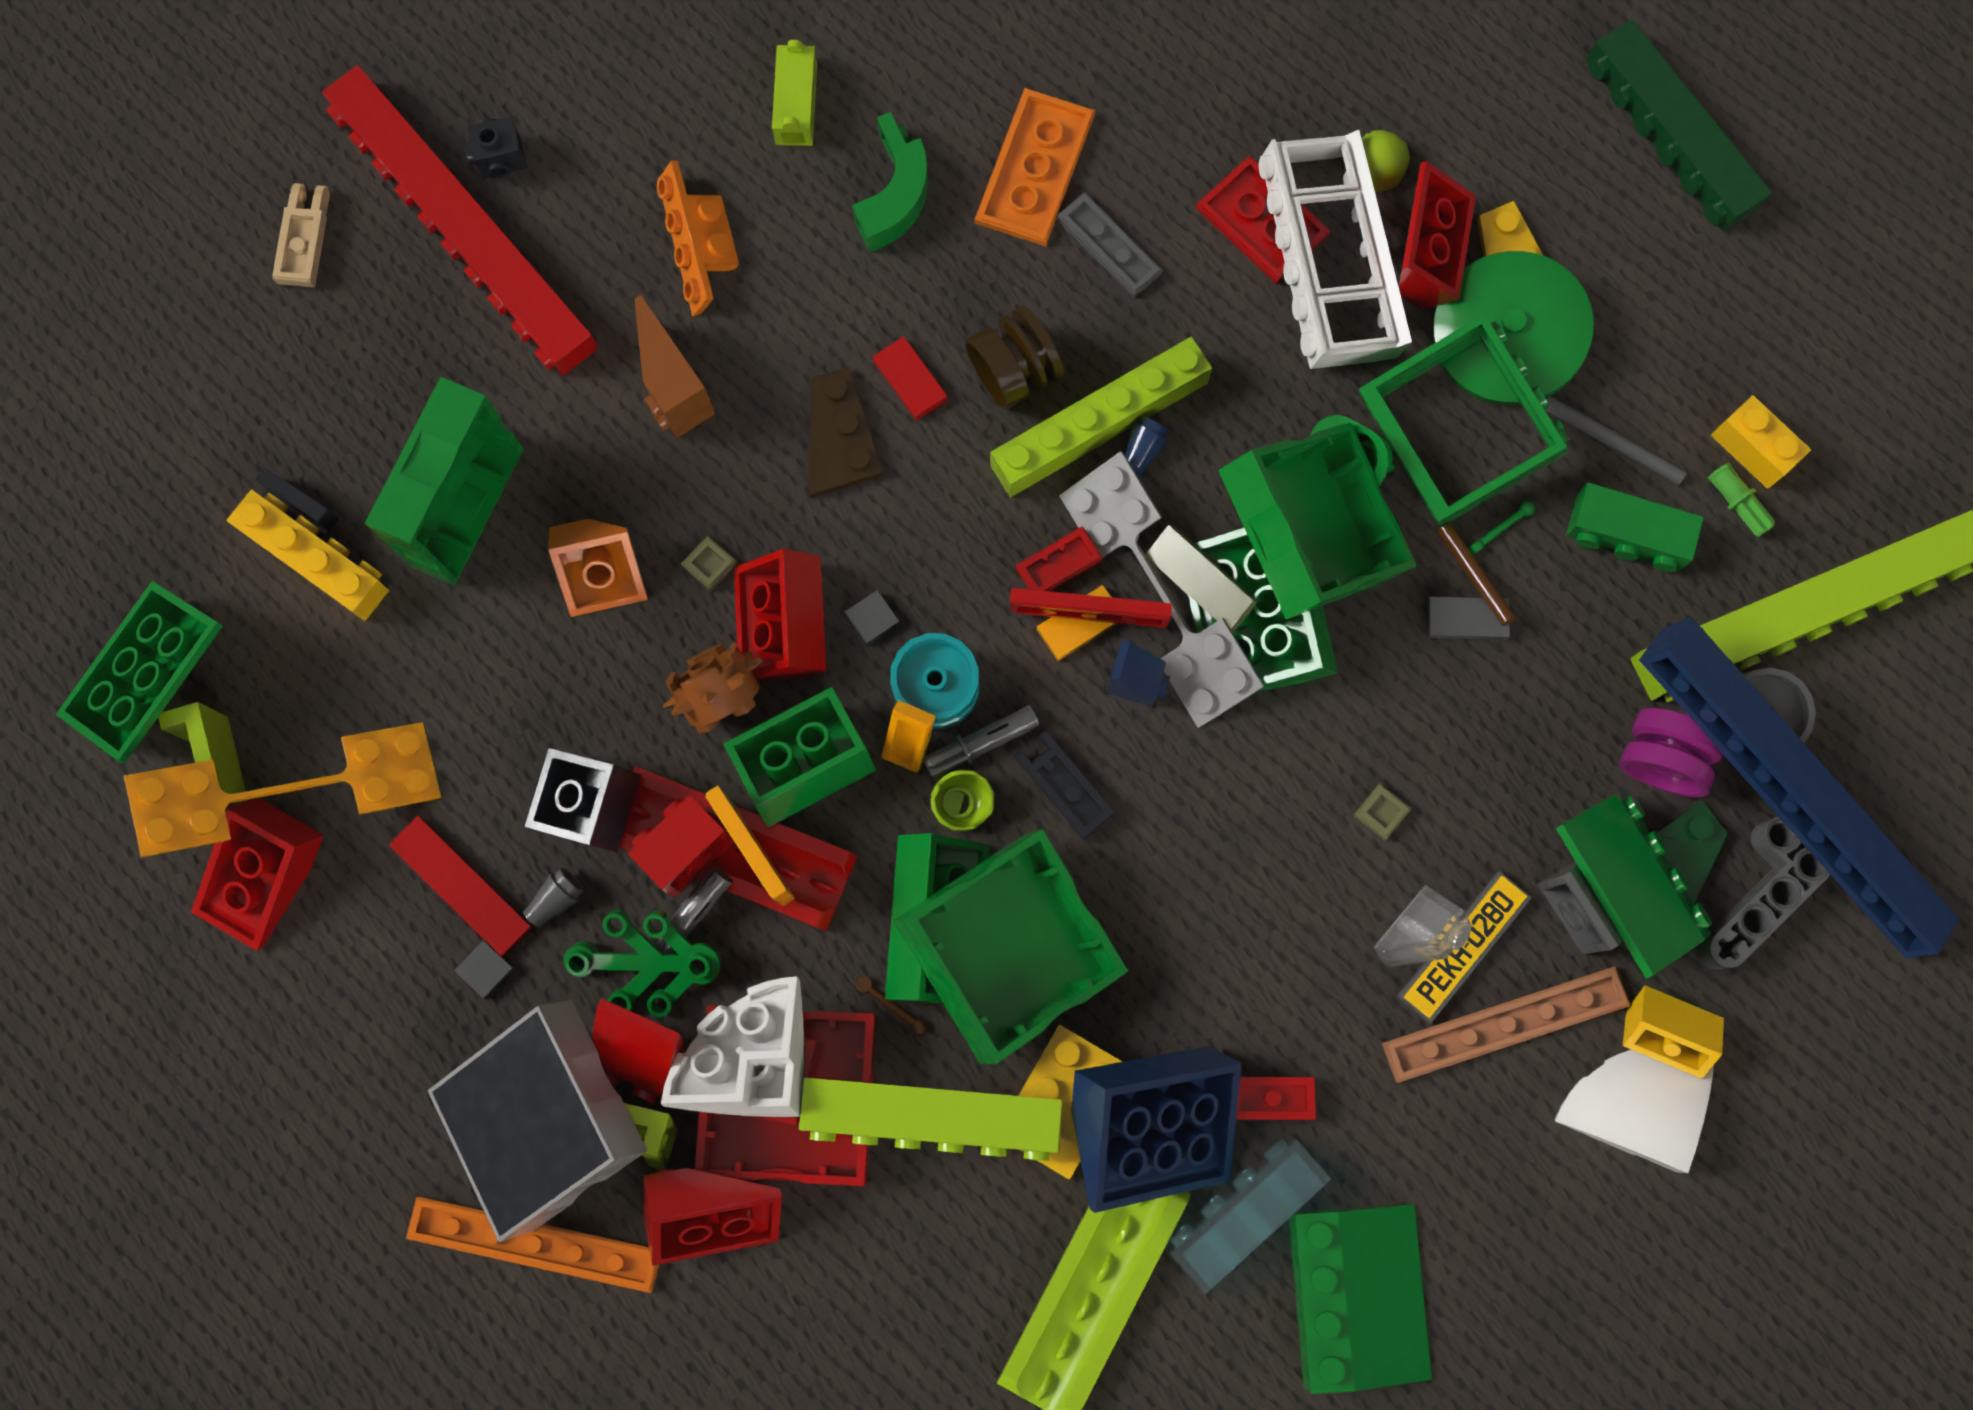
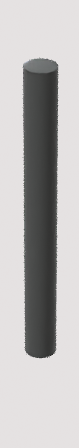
M1552 396L1546 398L1549 407L1544 409L1546 412L1676 485H1679L1684 479L1687 472L1558 399Z

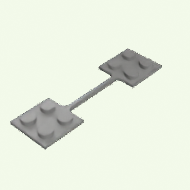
M1122 451L1059 495L1078 528L1081 526L1085 528L1103 558L1121 546L1130 547L1163 602L1172 603L1171 615L1182 632L1183 640L1179 647L1161 659L1166 662L1165 674L1170 676L1171 684L1198 728L1265 687L1224 618H1221L1200 633L1190 631L1137 543L1139 534L1161 519L1162 516Z

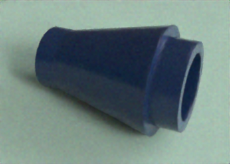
M1141 417L1138 424H1133L1125 451V457L1138 478H1141L1144 470L1168 442L1165 437L1169 431L1159 423L1145 417Z

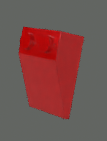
M254 798L226 809L225 814L231 840L214 844L191 913L254 950L259 951L264 947L312 869L324 835L264 800Z
M601 998L596 1010L591 1039L598 1051L607 1079L614 1089H616L618 1083L633 1089L631 1096L648 1105L653 1106L656 1100L661 1102L667 1076L678 1053L686 1052L680 1033Z
M690 1168L677 1170L662 1169L654 1174L644 1175V1224L652 1266L778 1242L782 1204L781 1189Z

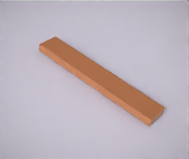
M1614 966L1383 1042L1382 1045L1395 1082L1399 1083L1631 1005L1617 968Z

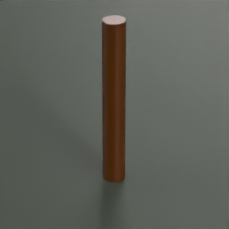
M1447 523L1439 528L1438 534L1500 624L1506 626L1513 622L1516 616L1452 524Z

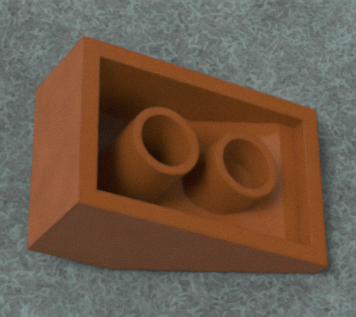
M639 295L634 299L642 377L649 396L645 397L644 400L661 430L665 432L670 428L677 439L715 415V411L705 387L642 295Z

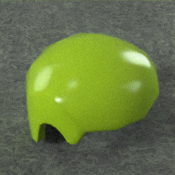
M1374 130L1366 133L1362 137V142L1375 192H1383L1396 187L1409 166L1410 154L1407 143L1395 133L1385 130Z
M957 770L950 772L939 780L931 792V810L938 822L952 831L976 829L994 810V791L988 780L975 771ZM964 795H966L969 801L968 808L963 814H959Z

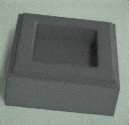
M878 590L845 611V615L867 646L900 625L899 620Z
M483 940L454 971L483 999H487L515 968Z

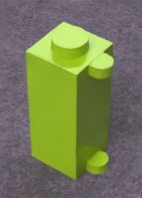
M790 40L788 45H777L772 131L776 145L813 146L817 58L815 46H806L799 40Z

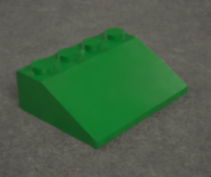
M1245 528L1195 543L1198 548L1258 600L1236 630L1232 632L1265 686L1258 691L1300 684L1338 673L1323 606L1286 620ZM1188 595L1196 633H1200L1217 621Z
M152 581L55 715L115 760L125 764L223 626Z
M1623 789L1558 826L1556 830L1647 979L1705 941L1711 934L1708 927L1712 923L1703 906L1699 903L1694 905L1686 890L1689 889V884L1678 867L1671 868L1664 854L1667 853V849L1656 831L1649 832L1643 822L1642 817L1645 816V812L1634 795L1627 796Z
M1414 1204L1288 1212L1304 1388L1310 1394L1354 1392L1432 1380Z

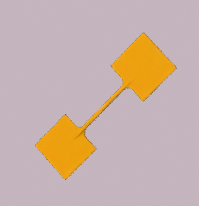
M423 722L342 736L341 741L347 767L340 774L241 793L229 794L220 788L214 760L124 775L141 858L231 840L225 809L232 802L338 782H346L353 788L359 815L439 799L441 794Z

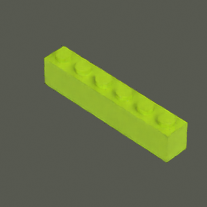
M1191 336L990 452V466L1011 498L1132 428L1133 424H1138L1141 417L1149 418L1208 384L1212 367Z
M804 1078L799 1130L810 1131V1140L835 1142L836 1134L853 1135V1144L877 1146L878 1137L893 1138L897 1148L920 1149L921 1141L938 1142L937 1151L963 1153L964 1145L981 1146L980 1155L1006 1157L1007 1149L1024 1150V1159L1049 1161L1050 1152L1059 1153L1063 1100Z

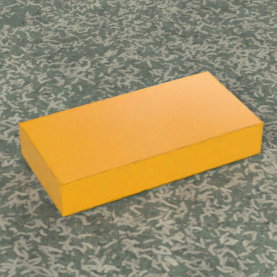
M1103 585L1087 594L1111 597ZM1051 617L1038 625L1036 629L1057 661H1060L1114 627L1117 623Z
M898 700L892 711L881 757L918 773L925 758L936 716Z

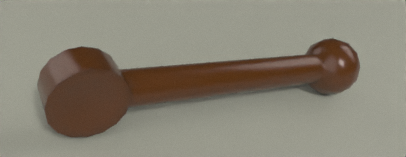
M860 977L856 981V988L859 992L869 993L909 1023L915 1034L922 1035L927 1031L928 1024L924 1019H916L892 1000H885V995L872 986V981L868 977Z

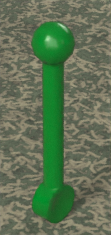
M1529 501L1523 502L1520 505L1519 511L1470 545L1468 549L1472 555L1522 517L1531 516L1535 512L1534 504Z

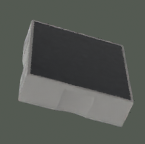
M572 1000L538 1005L428 1090L498 1242L536 1230L573 1204L575 1199L585 1189L597 1182L607 1180L647 1151L620 1095L615 1091L605 1075L598 1051Z

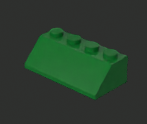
M934 833L898 835L885 1000L944 1005L893 920L988 859L990 854L989 844Z

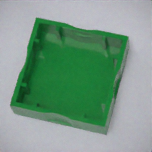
M440 377L365 522L366 526L412 568L454 586L524 450L512 431L505 429L499 413L486 395Z
M1351 422L1317 431L1303 440H1285L1250 450L1218 470L1286 620L1382 584L1417 566L1393 513L1381 495L1374 471Z
M1043 829L1024 834L893 920L980 1064H998L1042 1033L1061 1013L1074 1006L1083 1004L1128 972L1100 923L1082 903L1071 875Z

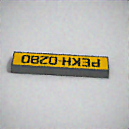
M1500 871L1496 872L1396 997L1428 1024L1432 1023L1532 897Z

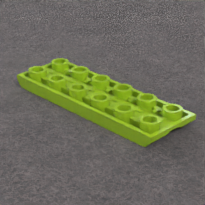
M1183 1192L1097 1213L1091 1211L1088 1206L1008 1359L997 1384L1043 1410H1082L1189 1201L1191 1193Z

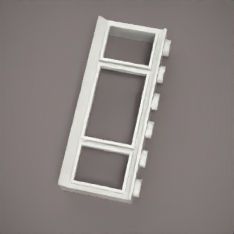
M1360 130L1345 136L1276 142V139L1271 140L1259 159V173L1261 178L1266 181L1268 190L1267 207L1269 212L1274 215L1276 245L1279 249H1282L1285 261L1284 279L1291 287L1293 295L1292 313L1294 318L1299 321L1302 333L1300 339L1301 351L1304 356H1307L1310 369L1397 358L1409 346L1412 339ZM1343 157L1346 172L1343 176L1344 185L1296 188L1291 163ZM1354 199L1355 206L1352 209V220L1354 223L1359 222L1363 236L1360 253L1363 258L1368 257L1372 276L1369 279V284L1321 289L1300 204ZM1378 298L1381 311L1378 314L1377 322L1380 328L1386 329L1387 337L1334 343L1324 303Z

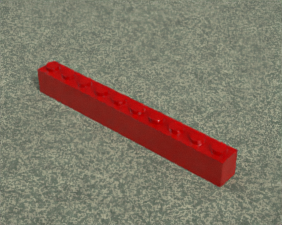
M358 65L322 91V94L330 104L325 110L340 129L345 125L349 127L352 133L348 137L363 155L369 151L375 159L371 164L385 181L392 177L398 184L394 191L408 208L413 204L416 205L421 211L417 218L431 235L436 231L444 238L440 242L443 249L454 262L459 258L465 262L467 267L463 271L477 288L484 285L491 294L486 298L501 316L508 312L514 319V322L510 324L511 328L524 343L530 339L538 347L534 352L535 356L548 371L555 367L564 376L598 349L590 332Z

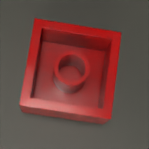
M691 795L685 800L680 797L673 801L663 812L665 818L654 829L647 827L641 831L631 843L634 848L627 853L661 890L674 898L681 894L734 843L732 837Z

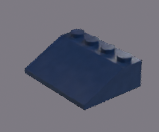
M1210 1046L1075 1070L1071 1112L1090 1210L1097 1213L1230 1182L1242 1063Z

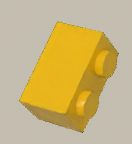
M1754 395L1711 434L1723 448L1767 489L1784 477L1811 451L1800 438Z
M1646 985L1630 1004L1631 1006L1628 1007L1625 1017L1624 1047L1700 1079L1707 1074L1721 1057L1723 1050V1017Z

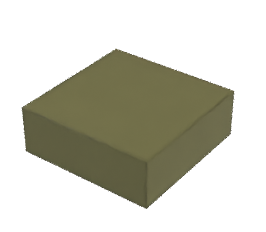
M707 536L681 565L711 592L737 565V561Z
M1379 783L1353 816L1385 841L1410 812L1411 808Z

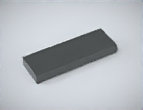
M1086 192L1057 215V221L1133 298L1162 275L1163 270Z

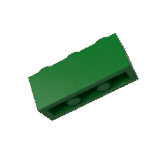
M1587 483L1577 493L1566 536L1576 539V544L1586 549L1607 548L1613 550L1614 555L1620 559L1636 561L1640 558L1653 562L1652 566L1659 571L1676 572L1693 561L1704 517Z

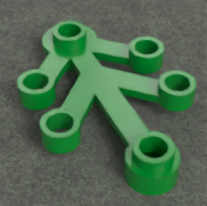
M616 909L604 918L603 929L611 937H621L637 953L599 952L593 943L579 941L571 946L564 955L565 968L576 977H586L594 970L640 971L624 988L615 990L607 1000L617 1005L616 997H622L627 1003V1007L624 1009L629 1011L634 1007L635 999L662 972H680L665 990L659 989L655 991L647 1001L648 1011L653 1016L659 1018L665 1017L670 1013L675 1005V1000L692 983L707 984L713 981L721 970V958L717 950L705 943L692 944L671 923L669 915L661 910H655L645 918L643 930L651 938L662 937L677 954H664L631 923L627 912ZM611 918H618L622 922V929L615 928L611 923ZM651 919L660 920L663 924V929H655L651 924ZM574 957L582 958L585 967H578L574 962ZM693 960H701L705 964V970L697 969L693 964ZM655 998L665 1000L667 1008L658 1007Z

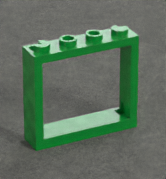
M1485 313L1358 389L1361 398L1439 527L1566 455L1567 445L1565 442L1570 440L1561 422L1556 420L1552 423L1544 409L1549 407V404L1538 386L1531 389L1524 378L1528 374V370L1517 353L1511 356L1503 344L1508 341L1504 330L1499 327L1496 321L1490 323ZM1481 339L1546 444L1547 449L1448 506L1383 400V397Z

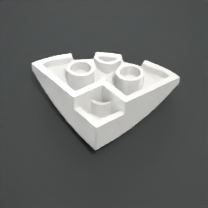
M795 976L760 983L748 988L747 995L730 1006L719 1005L709 1013L696 1027L698 1035L687 1051L676 1055L667 1076L661 1104L665 1107L717 1114L800 1117L804 1070V1031L800 979Z
M1634 1050L1619 1053L1605 1060L1604 1064L1594 1070L1589 1076L1579 1080L1561 1105L1555 1122L1672 1171L1689 1173L1705 1119L1714 1065L1700 1079Z

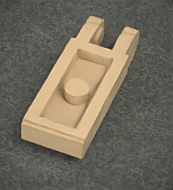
M294 183L290 189L288 206L284 207L272 277L280 285L315 288L330 193L328 187L316 186L311 209H304L307 199L305 185Z

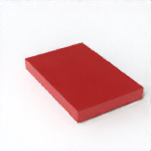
M1249 155L1196 204V209L1277 284L1284 278L1285 261L1282 249H1279L1276 245V224L1274 215L1269 212L1267 207L1268 190L1266 181L1260 176L1259 163ZM1300 204L1311 251H1313L1330 235L1331 231L1303 204Z

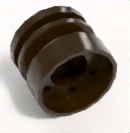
M1024 305L1012 311V319L1007 315L999 319V329L1002 338L988 326L964 340V347L974 371L994 401L1003 410H1009L1029 397L1026 379L1037 389H1043L1047 386V379L1051 382L1063 377L1064 374L1061 359L1051 336L1038 318Z

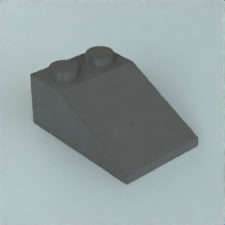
M1575 861L1537 884L1582 954L1609 951L1619 946L1623 941Z

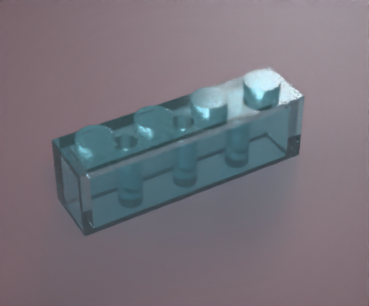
M1280 1139L1263 1154L1268 1160L1257 1171H1254L1252 1167L1247 1168L1232 1182L1237 1188L1225 1200L1220 1195L1216 1196L1201 1210L1205 1216L1204 1219L1194 1228L1187 1223L1170 1238L1174 1246L1168 1250V1253L1204 1294L1208 1293L1331 1180L1298 1140L1291 1139L1286 1143L1283 1139Z

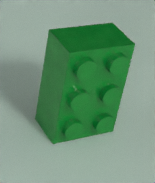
M832 687L724 743L754 806L768 828L876 771L866 747Z

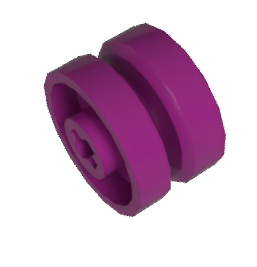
M1657 708L1640 710L1631 729L1632 736L1636 741L1625 745L1619 761L1620 769L1629 777L1667 793L1691 798L1709 795L1715 778V772L1710 765L1721 761L1723 754L1688 715Z

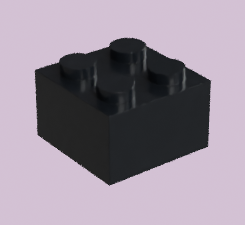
M549 748L525 827L618 853L641 774L613 764Z

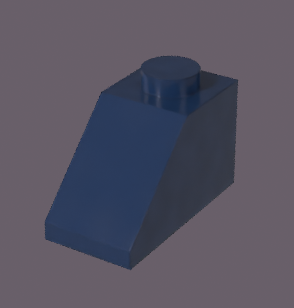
M1122 639L1107 693L1153 707L1156 697L1164 699L1170 676L1163 674L1166 662L1133 642Z

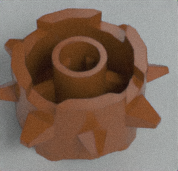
M736 642L729 646L730 650H725L723 644H719L692 657L687 661L690 667L680 676L676 672H672L666 680V685L673 697L663 705V708L674 707L671 712L672 715L684 714L689 724L696 727L699 733H706L714 729L720 723V719L731 713L734 716H741L754 708L756 703L753 697L758 693L760 684L752 670L763 660L762 658L751 660L752 652L742 654Z

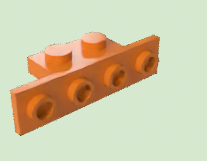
M671 160L657 180V193L663 200L666 212V228L672 235L675 247V263L680 267L684 282V298L689 302L693 317L701 315L714 299L707 271L734 270L739 265L722 196L687 195L679 162Z

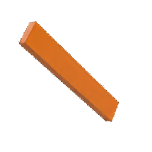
M423 1196L416 1197L406 1239L647 1293L653 1292L659 1265L652 1266L649 1246L545 1223L532 1232L498 1242L484 1210Z

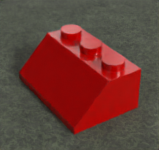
M1428 161L1420 164L1399 282L1401 297L1421 310L1459 300L1476 200L1475 194Z
M781 549L734 567L737 646L742 654L752 652L751 660L762 658L763 661L752 670L757 681L801 679L826 672L820 555Z

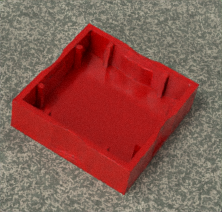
M707 1005L706 1016L718 1006ZM829 1011L803 1012L804 1038L820 1042L812 1078L873 1083L877 1015ZM700 1112L695 1170L739 1180L755 1181L769 1179L800 1181L810 1184L865 1186L868 1180L870 1145L853 1144V1135L836 1134L835 1142L810 1140V1131L799 1130V1125L795 1126L756 1116Z

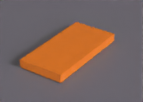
M1024 88L976 214L975 224L1046 247L1092 125L1095 110Z

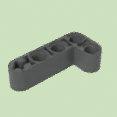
M1779 817L1761 822L1755 826L1751 833L1752 846L1772 869L1710 930L1711 934L1707 939L1698 945V957L1702 964L1709 969L1721 970L1737 967L1742 964L1830 875ZM1771 828L1779 833L1781 838L1780 846H1776L1771 841L1769 835ZM1801 858H1804L1810 864L1811 873L1809 876L1805 875L1800 868ZM1774 885L1779 887L1783 893V902L1781 904L1777 903L1772 896ZM1746 913H1749L1755 920L1756 926L1753 933L1747 930L1744 925ZM1733 939L1737 940V942L1730 943L1724 949L1723 953L1726 957L1721 958L1719 953L1722 948L1719 944Z

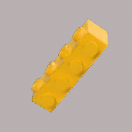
M251 489L226 521L363 621H366L390 591L378 581L382 574L363 560L358 566L350 561L347 557L351 552L333 538H330L327 543L318 538L316 534L320 529L303 516L299 515L296 520H293L284 513L288 506L268 492L263 498Z

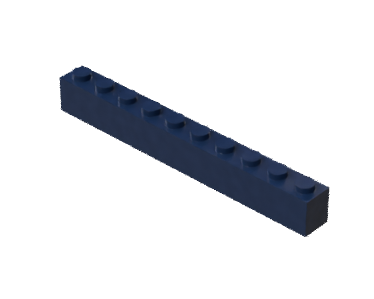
M1692 617L1662 628L1639 659L1644 667L1905 959L1939 954L1957 924L1959 917Z

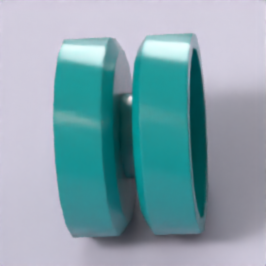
M926 633L910 639L898 650L891 665L890 685L895 702L897 703L900 700L935 715L932 730H945L960 724L972 713L979 698V668L973 653L961 640L945 633ZM934 676L941 677L942 682L937 686L928 683V681L933 682Z

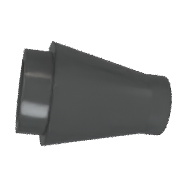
M560 868L556 873L550 872L538 893L523 913L534 926L542 928L548 921L580 901L579 896L584 892V887L572 873L564 868Z

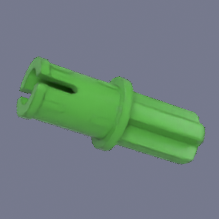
M1730 463L1724 464L1708 477V480L1713 483L1730 504L1727 507L1729 511L1734 509L1754 535L1761 536L1773 528L1775 520L1754 496L1756 490L1748 488L1731 467Z

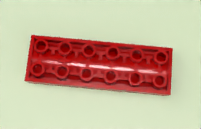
M634 767L633 772L641 774L619 846L620 849L628 852L634 848L631 843L641 831L647 827L654 829L665 818L663 812L673 801L680 797L685 800L689 795L728 833L706 799V794L642 768ZM735 806L795 899L785 906L775 902L735 842L696 879L701 881L712 865L718 866L733 880L731 886L726 890L727 892L827 932L858 856L779 823L768 828L761 816Z

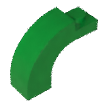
M891 112L877 117L879 136L895 167L893 178L888 186L877 195L852 205L854 221L869 253L892 243L908 231L922 211L928 190L927 161L921 138L910 141L904 124L900 123L897 125Z

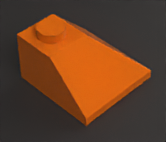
M591 519L549 527L548 551L570 617L648 600L627 528Z

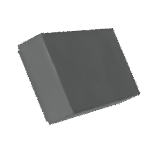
M1429 597L1427 599L1428 638L1507 640L1510 637V624L1502 626L1483 598ZM1503 598L1509 606V598Z

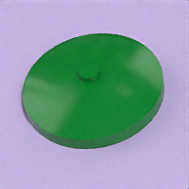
M1506 251L1491 254L1465 267L1459 300L1437 305L1433 323V340L1436 343L1485 313L1490 323L1496 321L1499 327L1504 330L1508 341L1503 344L1509 354L1512 356L1517 353L1528 370V374L1524 378L1530 388L1533 389L1538 386L1545 398L1562 389L1579 371L1588 354L1594 326L1589 298L1577 278L1563 265L1553 259L1525 251ZM1481 339L1441 362L1444 371L1450 379L1474 398L1500 406L1521 405Z

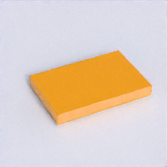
M718 785L706 793L707 796H705L770 897L782 906L794 900V895L728 795Z

